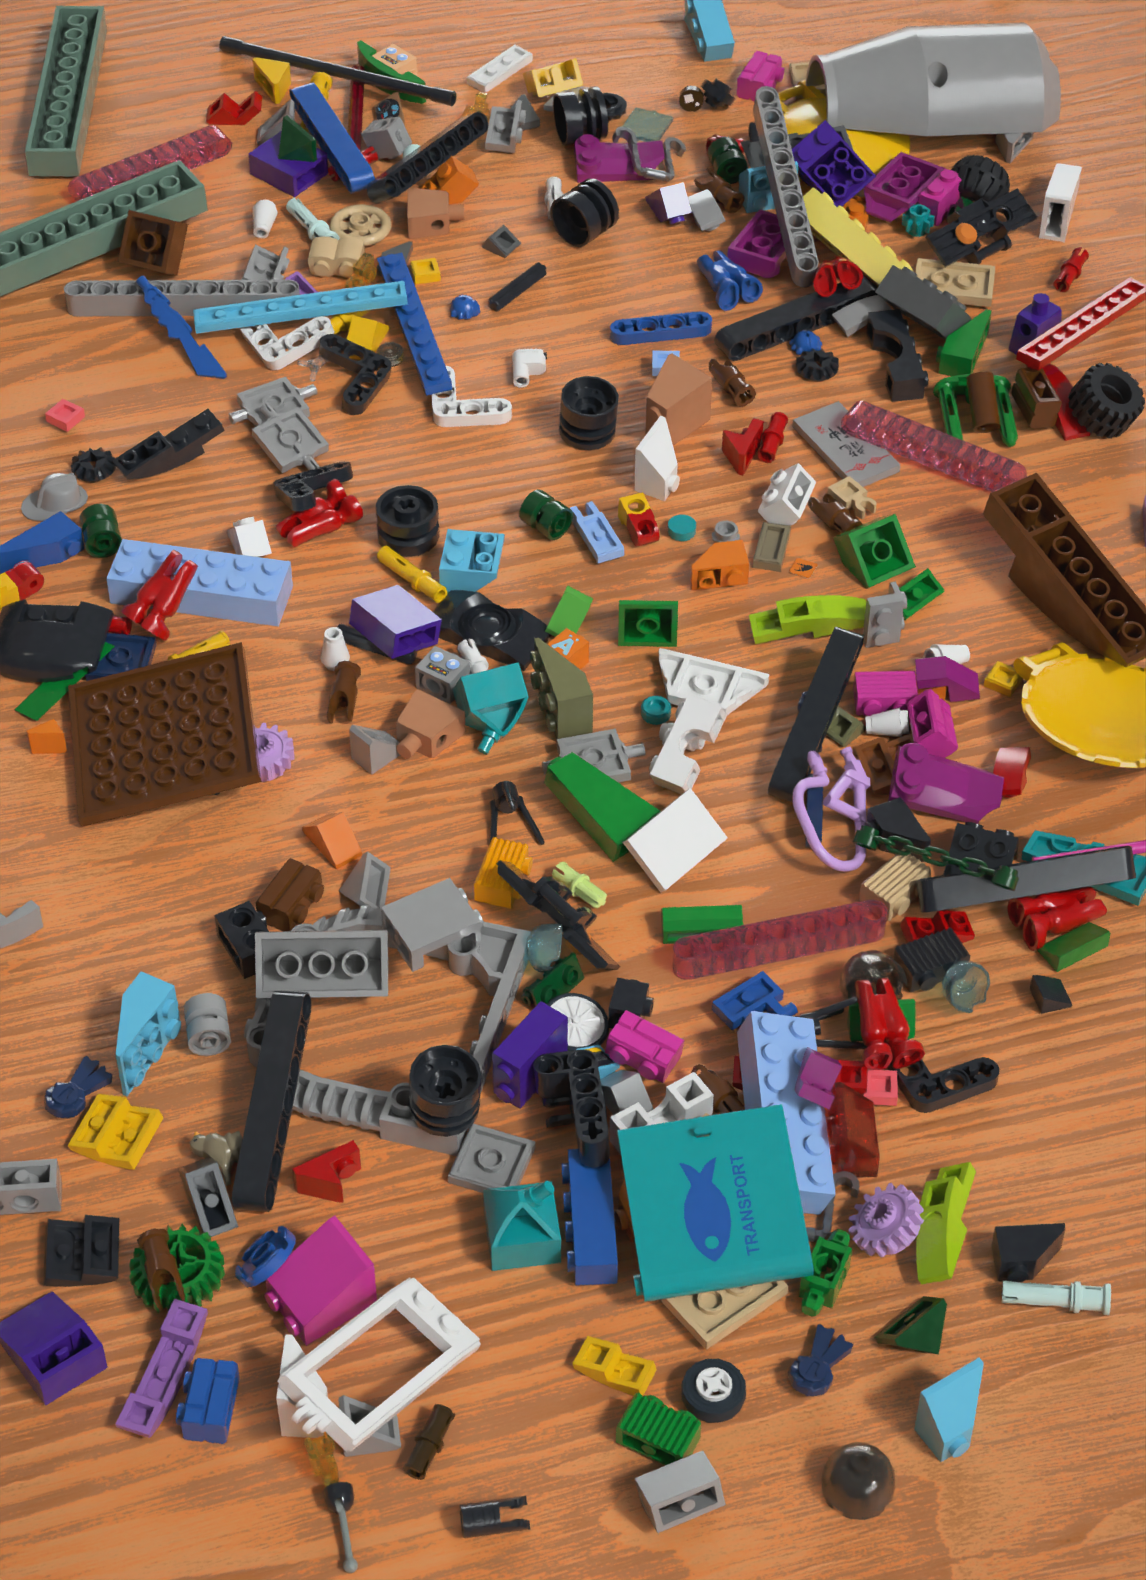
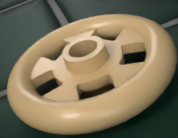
M365 204L351 205L339 210L332 217L330 230L336 232L340 239L357 238L364 241V246H369L382 241L389 234L391 220L387 213L378 207ZM348 217L350 218L348 223L343 221ZM373 224H381V227L374 228ZM348 229L350 234H347L343 231Z

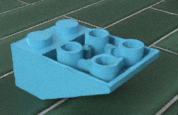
M142 971L122 996L116 1060L122 1093L126 1097L135 1086L138 1087L142 1083L146 1071L153 1062L156 1063L161 1058L165 1046L171 1039L177 1037L182 1025L179 1017L175 985Z

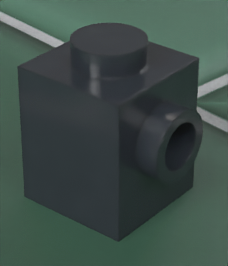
M617 978L609 1005V1028H614L626 1010L645 1019V1016L651 1017L654 998L649 997V983L634 979Z

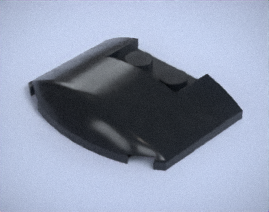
M25 599L2 607L0 613L1 675L27 682H54L74 678L73 672L87 666L89 672L95 671L112 622L113 611L83 601L80 602L79 606L28 604Z

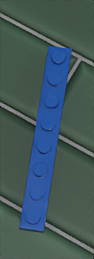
M402 252L377 258L384 283L404 281L408 305L394 306L393 308L426 396L452 390L450 376Z

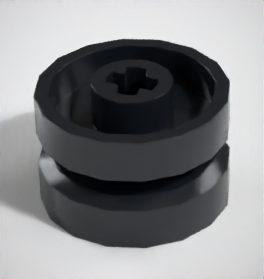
M412 485L397 486L387 490L378 498L376 503L377 535L379 544L382 547L387 545L402 557H413L429 552L437 545L440 537L439 510L437 499L430 491Z

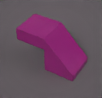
M946 656L915 659L918 689L948 686L950 702L980 699L978 673Z
M807 1047L794 1088L795 1092L802 1098L830 1109L835 1098L831 1089L842 1065L838 1060Z

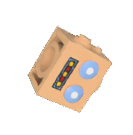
M394 44L373 55L374 58L401 75L410 71L417 76V58Z

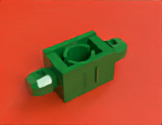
M836 1229L831 1233L828 1240L819 1236L811 1254L814 1275L801 1277L799 1297L803 1298L801 1310L804 1314L814 1317L820 1313L823 1306L833 1308L851 1263L852 1248L849 1247L850 1236L848 1232ZM827 1267L831 1268V1273L825 1274L824 1279L820 1278L822 1271H826Z

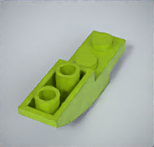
M840 595L796 597L776 601V609L749 615L755 644L812 631L814 638L831 635L835 626L845 630L864 627L866 599Z
M970 1162L940 1168L937 1179L925 1183L920 1203L924 1208V1212L920 1214V1217L924 1221L916 1237L917 1276L920 1284L952 1279L967 1232V1228L961 1218L976 1174V1170Z

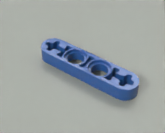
M698 311L620 319L612 322L610 325V339L617 345H630L704 337L712 331V317L706 312ZM677 325L680 328H669L668 326ZM644 328H652V329H654V330H653V331H644V330H642V329H644Z

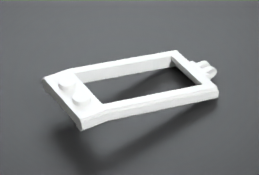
M409 1277L380 1297L282 1373L277 1381L279 1383L278 1387L296 1403L295 1408L297 1411L291 1419L296 1424L305 1419L308 1420L302 1427V1430L307 1435L315 1429H318L321 1433L326 1432L346 1452L348 1450L352 1452L451 1369L476 1352L481 1345L479 1342L480 1338L414 1277L412 1279ZM397 1309L438 1347L443 1354L355 1424L307 1377L391 1311Z

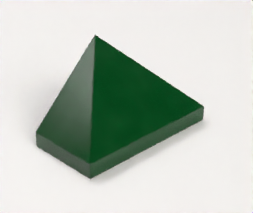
M288 115L284 116L278 159L316 161V139Z
M923 1296L875 1336L877 1343L939 1355L947 1308L945 1299Z

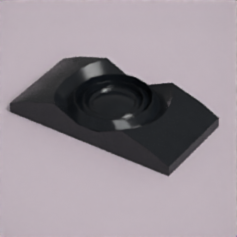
M451 590L433 612L442 619L439 633L440 639L458 645L463 640H467L469 644L468 640L472 639L475 641L481 655L507 665L519 662L522 671H525L531 663L530 652L534 651V638L539 637L546 643L552 636L545 632L547 625L522 608L506 609L494 604L480 592Z

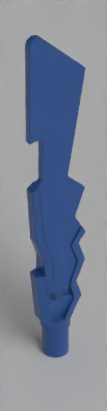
M140 276L136 283L144 293L145 303L151 307L152 316L159 319V325L167 328L169 338L180 339L197 376L225 379L227 377L226 372L205 344L199 347L190 335L192 328L177 311L169 306L171 303L157 287L151 285L145 276Z

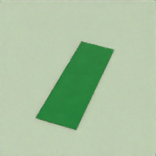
M105 642L100 660L115 646ZM88 666L73 672L74 678L43 682L15 711L38 721L69 691V685L76 684L89 672Z

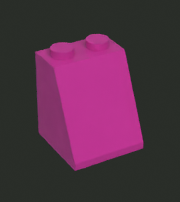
M334 1215L294 1250L281 1267L266 1279L267 1293L264 1294L270 1308L274 1312L279 1310L283 1315L284 1324L289 1333L294 1337L298 1335L307 1346L360 1314L377 1301L374 1263Z

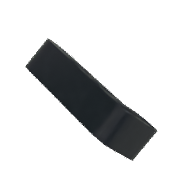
M572 1050L546 1053L538 1056L533 1063L537 1094L546 1099L571 1097L579 1159L582 1164L588 1167L596 1168L603 1166L610 1159V1148L596 1055L589 1050Z

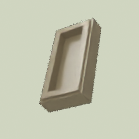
M763 522L753 558V568L781 572L791 534V526Z

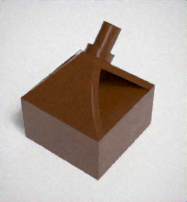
M129 210L118 262L178 275L188 224Z

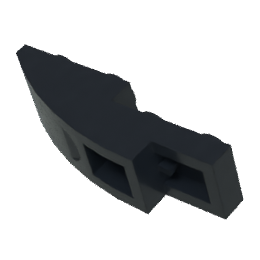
M206 409L166 436L157 431L112 461L127 480L158 475L186 464L204 454L202 445L225 430L222 423L213 413Z

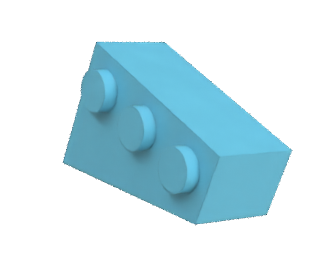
M685 0L684 20L703 61L732 58L735 42L722 0Z

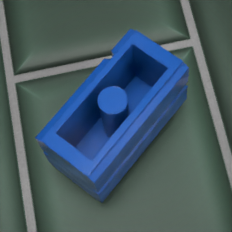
M197 1358L194 1361L192 1372L186 1371L183 1392L187 1393L185 1403L178 1404L176 1413V1424L181 1425L183 1438L190 1441L203 1442L206 1440L209 1443L219 1444L227 1442L240 1381L238 1364L236 1362L224 1360L215 1362L213 1359Z

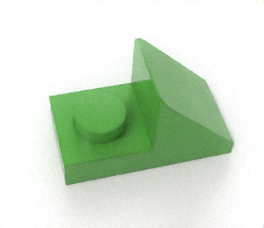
M567 586L545 632L556 637L568 628L577 634L593 598Z

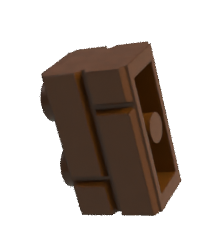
M1020 368L1017 370L1016 383L1013 384L1011 394L1028 425L1036 429L1055 426L1058 417L1057 413L1062 402L1043 369L1038 371L1036 369Z
M292 858L288 859L255 902L256 911L260 910L263 913L267 925L271 927L274 925L276 929L284 932L291 931L296 924L304 922L312 902L317 903L321 899L324 892L321 872L319 869L309 865L304 866L303 863Z

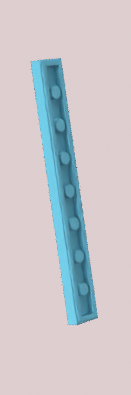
M404 281L200 308L194 309L193 314L195 331L198 334L408 305Z

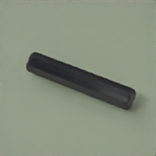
M540 262L535 263L490 297L488 300L490 303L489 307L495 311L501 310L547 274L546 266Z
M345 624L338 625L337 628L341 629L345 643L389 657L354 627ZM414 650L411 653L393 659L413 664L417 657V652Z

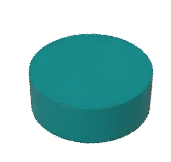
M688 515L673 516L668 521L669 536L677 541L692 539L696 534V521Z
M661 696L648 697L642 702L641 716L649 724L660 725L670 719L671 704L666 698Z

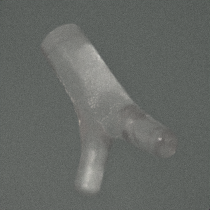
M318 355L312 360H298L297 364L308 367L311 370L309 380L314 382L318 370L328 360Z

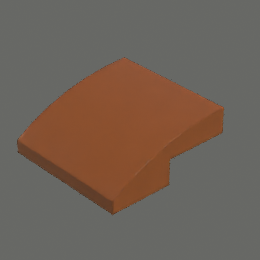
M912 733L885 743L882 736L854 747L866 776L870 778V786L874 795L889 794L898 746L903 747L905 744L914 743Z

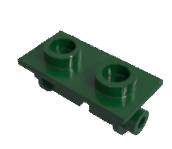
M572 952L568 957L558 958L555 964L543 974L544 978L542 980L537 979L529 987L523 989L521 999L528 1006L531 1004L537 1006L540 1001L547 1004L554 997L569 993L585 978L576 954Z

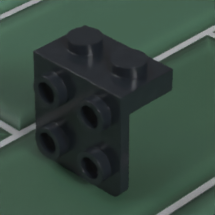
M965 822V825L956 824L949 851L950 857L959 860L964 857L982 860L987 864L988 868L1013 863L1014 856L1017 855L1019 838L1014 837V833L1002 829H996L995 832L983 829L984 826L973 822ZM966 862L969 864V867L964 869L970 871L977 870V867L981 865ZM948 863L943 875L959 873L961 871L958 866Z

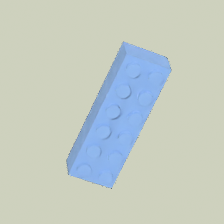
M127 539L122 540L106 578L111 604L127 605L135 603L140 588L155 574L170 552L176 550L182 554V561L174 573L175 575L188 560L198 565L196 573L176 613L278 627L293 588L291 561Z
M751 1011L737 1031L745 1110L783 1104L803 1213L820 1215L836 1195L825 1108L798 1096L794 1090L807 1047L817 1051L813 1019Z

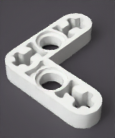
M324 316L310 320L280 339L275 336L267 324L254 326L257 328L255 332H253L251 326L240 328L245 340L270 370L284 368L319 347L321 337L327 334H334L330 319ZM263 339H270L266 344L257 345ZM304 340L303 344L296 347L292 346L296 341Z
M445 365L452 382V390L431 395L433 421L436 425L440 427L501 425L511 420L512 405L507 399L457 400L455 372L451 367ZM440 394H448V395H450L449 397H446V398H440V397H438V395H440ZM468 411H478L479 413L472 415V414H467L466 412H468Z

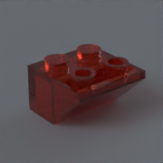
M835 1082L833 1094L835 1098L830 1109H827L828 1116H826L828 1137H831V1144H829L831 1163L835 1165L836 1173L846 1171L852 1173L857 1178L877 1177L880 1154L873 1101L844 1083Z

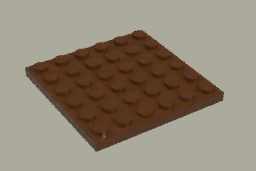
M242 642L68 686L78 820L82 827L262 782L247 663Z

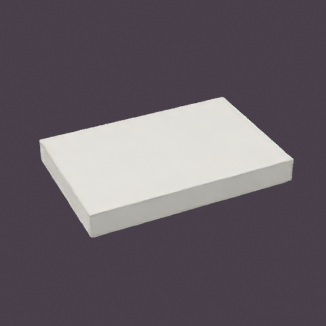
M690 788L625 840L623 844L661 893L673 885L728 837Z

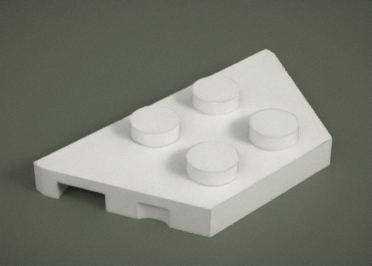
M663 648L659 649L658 659L667 700L670 704L679 706L682 701L685 702L688 694H692L722 706L727 716L768 686L769 674Z

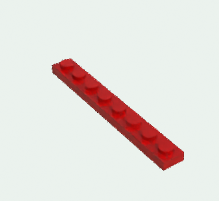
M1129 277L1017 351L1016 360L1024 363L1030 369L1039 371L1146 299V285Z

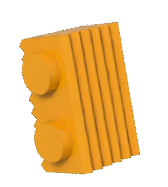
M493 837L474 883V900L512 908L514 899H520L521 895L498 874V865L496 863L499 860L511 862L526 876H529L533 858L529 857L528 845L526 843L521 844L520 842H510L508 839L503 840L502 838L497 839Z

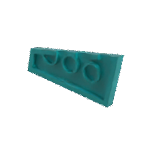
M1035 830L1022 851L1021 859L1032 861L1033 857L1104 847L1105 844L1092 842V844L1086 845L1076 843V839L1072 837ZM1133 855L1136 878L1093 885L1092 887L1138 906L1146 893V856Z

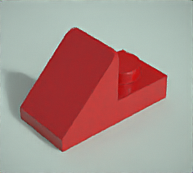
M753 418L749 427L744 428L741 434L723 430L722 451L738 475L743 476L763 441V420Z
M354 1140L293 1168L294 1188L297 1193L338 1203L344 1202L340 1179L349 1178L355 1172L361 1170L360 1149Z

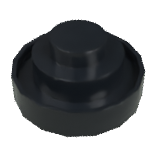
M716 78L713 83L705 79L701 85V88L705 90L703 93L706 96L705 102L716 109L719 105L722 107L725 104L731 106L736 99L729 94L732 88Z

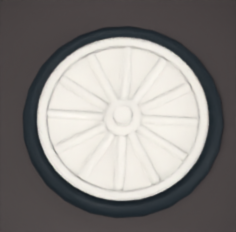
M565 993L554 997L547 1003L550 1007L568 1016V1051L594 1045L601 1046L606 1040L609 1033L608 1016L601 1005L592 998L583 994Z

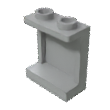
M451 878L381 907L382 927L384 930H388V937L412 972L424 967L423 955L467 935H470L475 943L481 941V928L484 927L481 914L477 909L473 910L470 907L466 893L461 887L457 888Z

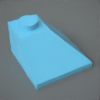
M980 1357L920 1392L914 1430L940 1462L951 1456L954 1458L959 1457L970 1447L984 1365Z

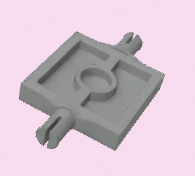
M283 377L237 393V402L242 409L229 413V420L232 424L247 419L257 427L267 420L263 413L260 412V407L266 403H269L276 413L288 412L299 407L309 417L310 409L303 399L317 395V388L312 384L299 389L292 385L287 377Z
M269 403L263 404L260 407V412L263 413L267 420L263 424L252 428V437L280 472L284 473L298 465H305L308 470L319 468L320 466L314 458L329 450V443L302 410L297 407L288 412L276 413Z
M616 728L557 739V750L560 757L573 752L618 783L631 780L628 758L645 756L646 754L643 743L625 746L619 739ZM551 761L542 762V769L544 775L546 774L547 766Z

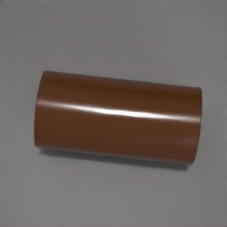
M986 371L970 374L967 376L966 381L973 431L976 433L996 431L1001 426L998 403L996 401L994 374Z

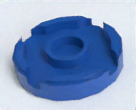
M279 1226V1232L277 1233L273 1230L265 1232L244 1252L242 1259L245 1263L242 1268L240 1266L235 1268V1277L244 1286L249 1288L262 1283L274 1274L289 1257L296 1243V1238L286 1227Z

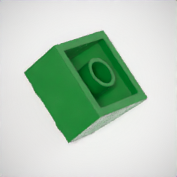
M896 514L876 518L833 537L843 565L865 588L872 587L916 567Z
M619 600L618 646L677 647L678 601Z

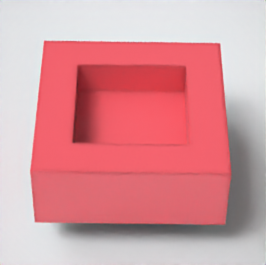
M62 399L45 413L46 422L68 432L85 417L84 408Z
M868 1069L867 1093L863 1094V1104L897 1106V1071Z

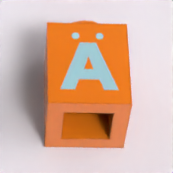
M568 628L548 643L550 647L579 669H582L589 663V641Z

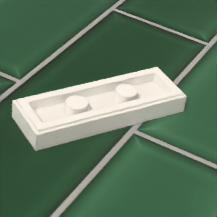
M513 45L467 77V85L487 93L532 62L533 54Z

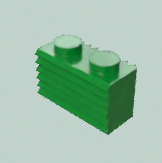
M640 1393L634 1395L616 1426V1443L664 1465L692 1455L701 1438V1422L692 1413L685 1410L675 1411L673 1408H668L659 1398L652 1395L642 1396Z

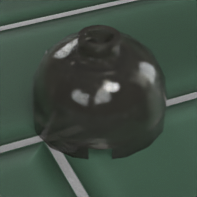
M877 950L862 951L852 956L845 963L840 974L839 987L844 1000L853 997L857 998L855 982L857 980H869L874 995H877L876 986L878 979L889 978L897 1000H901L903 997L901 993L903 983L907 985L905 971L891 956Z
M864 1442L849 1443L840 1446L830 1454L822 1471L821 1491L826 1503L832 1509L834 1506L837 1510L842 1511L844 1517L857 1520L870 1519L879 1516L890 1501H892L895 1493V1470L889 1457L878 1447Z

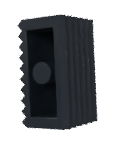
M950 927L947 930L943 929L941 932L937 931L930 936L926 935L924 938L920 937L913 942L909 941L907 944L903 943L901 946H897L894 950L893 968L896 969L897 974L902 978L909 992L919 989L923 991L930 990L937 983L947 979L958 980L968 972L970 954Z

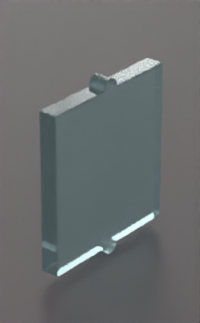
M636 107L622 127L632 130L636 135L637 141H659L673 122V117L657 113V111Z

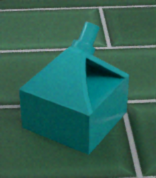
M519 662L462 676L452 689L457 708L465 711V725L483 732L482 735L484 737L477 750L486 755L493 744L498 743L499 739L504 738L514 727L529 698Z
M545 1181L543 1183L483 1189L484 1218L492 1271L561 1263V1235L554 1198L555 1189L552 1182Z

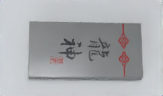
M839 401L793 419L792 427L842 479L850 476L862 487H865L900 472V463Z

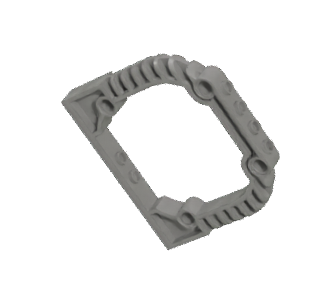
M362 905L360 909L350 910L349 907L341 909L337 915L327 920L323 916L313 925L306 923L297 925L291 931L384 929L382 927L381 908H371L370 905ZM484 922V927L481 928V941L477 943L472 940L470 935H467L424 954L447 960L449 969L456 975L475 976L484 986L489 996H494L488 1015H482L478 1031L480 1034L479 1040H473L470 1048V1053L479 1063L482 1073L480 1093L493 1061L492 1053L498 1047L532 952L531 931ZM388 937V947L397 949ZM257 998L255 1015L253 1019L247 1020L244 1029L248 1057L254 1067L258 1065L271 998ZM300 1069L292 1111L295 1110L303 1113L304 1116L320 1117L328 1122L333 1120L341 1122L342 1125L360 1126L361 1129L368 1131L370 1129L380 1131V1138L383 1140L454 1156L458 1155L468 1131L467 1129L460 1134L444 1137L431 1135L420 1129L412 1120L409 1110V1083L397 1084L389 1092L318 1077Z

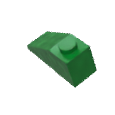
M986 309L947 336L944 346H939L936 354V362H940L939 374L956 376L973 373L989 333L992 310Z

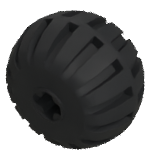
M969 155L959 160L951 168L954 172L959 173L958 177L962 180L959 183L958 189L960 197L962 196L974 202L982 198L989 202L1009 193L1010 182L1006 170L990 158L980 155Z

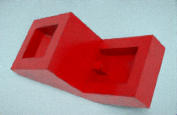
M254 91L241 104H237L224 93L208 107L206 122L209 125H246L261 112L263 96Z

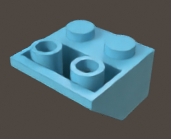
M795 161V166L798 174V163L797 161ZM765 166L749 168L739 174V191L745 198L743 206L746 213L758 212L759 209L764 211L775 209Z
M447 530L439 566L440 584L446 587L447 594L451 590L476 592L497 578L505 534Z

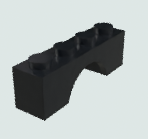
M900 309L868 312L866 333L872 350L885 352L896 359L887 364L885 385L891 401L923 399L924 388L928 387L929 384L928 373L922 369L920 353L916 354L915 340L913 336L909 335L907 319H903Z

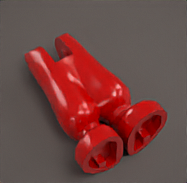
M835 256L836 259L827 262L824 259L820 263L813 279L815 291L823 297H829L837 289L838 279L849 290L858 288L863 280V273L860 267L849 259Z
M337 479L328 482L326 486V500L316 497L315 507L304 511H296L276 525L277 532L281 537L287 538V542L292 547H297L319 535L336 531L344 523H354L363 518V510L359 501L352 494L347 496L342 484Z
M176 550L170 552L155 574L140 588L137 593L136 602L125 605L121 610V613L165 641L170 636V630L165 625L164 620L167 617L174 616L198 568L197 564L188 560L175 575L174 573L182 561V554ZM151 606H153V609L151 610V612H150L149 615H148V609H149Z
M1092 886L1063 892L1038 894L1035 898L1010 899L1007 905L1011 923L1015 927L1023 926L1024 942L1032 951L1044 946L1047 931L1052 935L1066 933L1077 926L1106 915L1107 908L1101 899H1095L1097 892Z
M889 978L878 979L876 986L877 995H874L869 980H857L855 988L860 1011L861 1036L863 1043L867 1046L862 1054L864 1065L872 1070H884L892 1061L893 1068L899 1069L920 1061L925 1055L923 1045L916 1040H907L910 1031L909 1024L900 1008Z

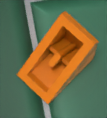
M344 812L326 814L302 827L304 834L335 869L362 856L361 848Z

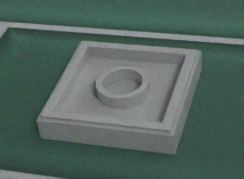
M472 1124L448 1174V1183L483 1193V1189L520 1185L535 1151V1141Z

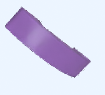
M177 1299L173 1300L160 1328L162 1337L135 1394L130 1392L116 1422L117 1428L151 1438L172 1406L184 1381L185 1373L191 1365L208 1314L206 1308Z

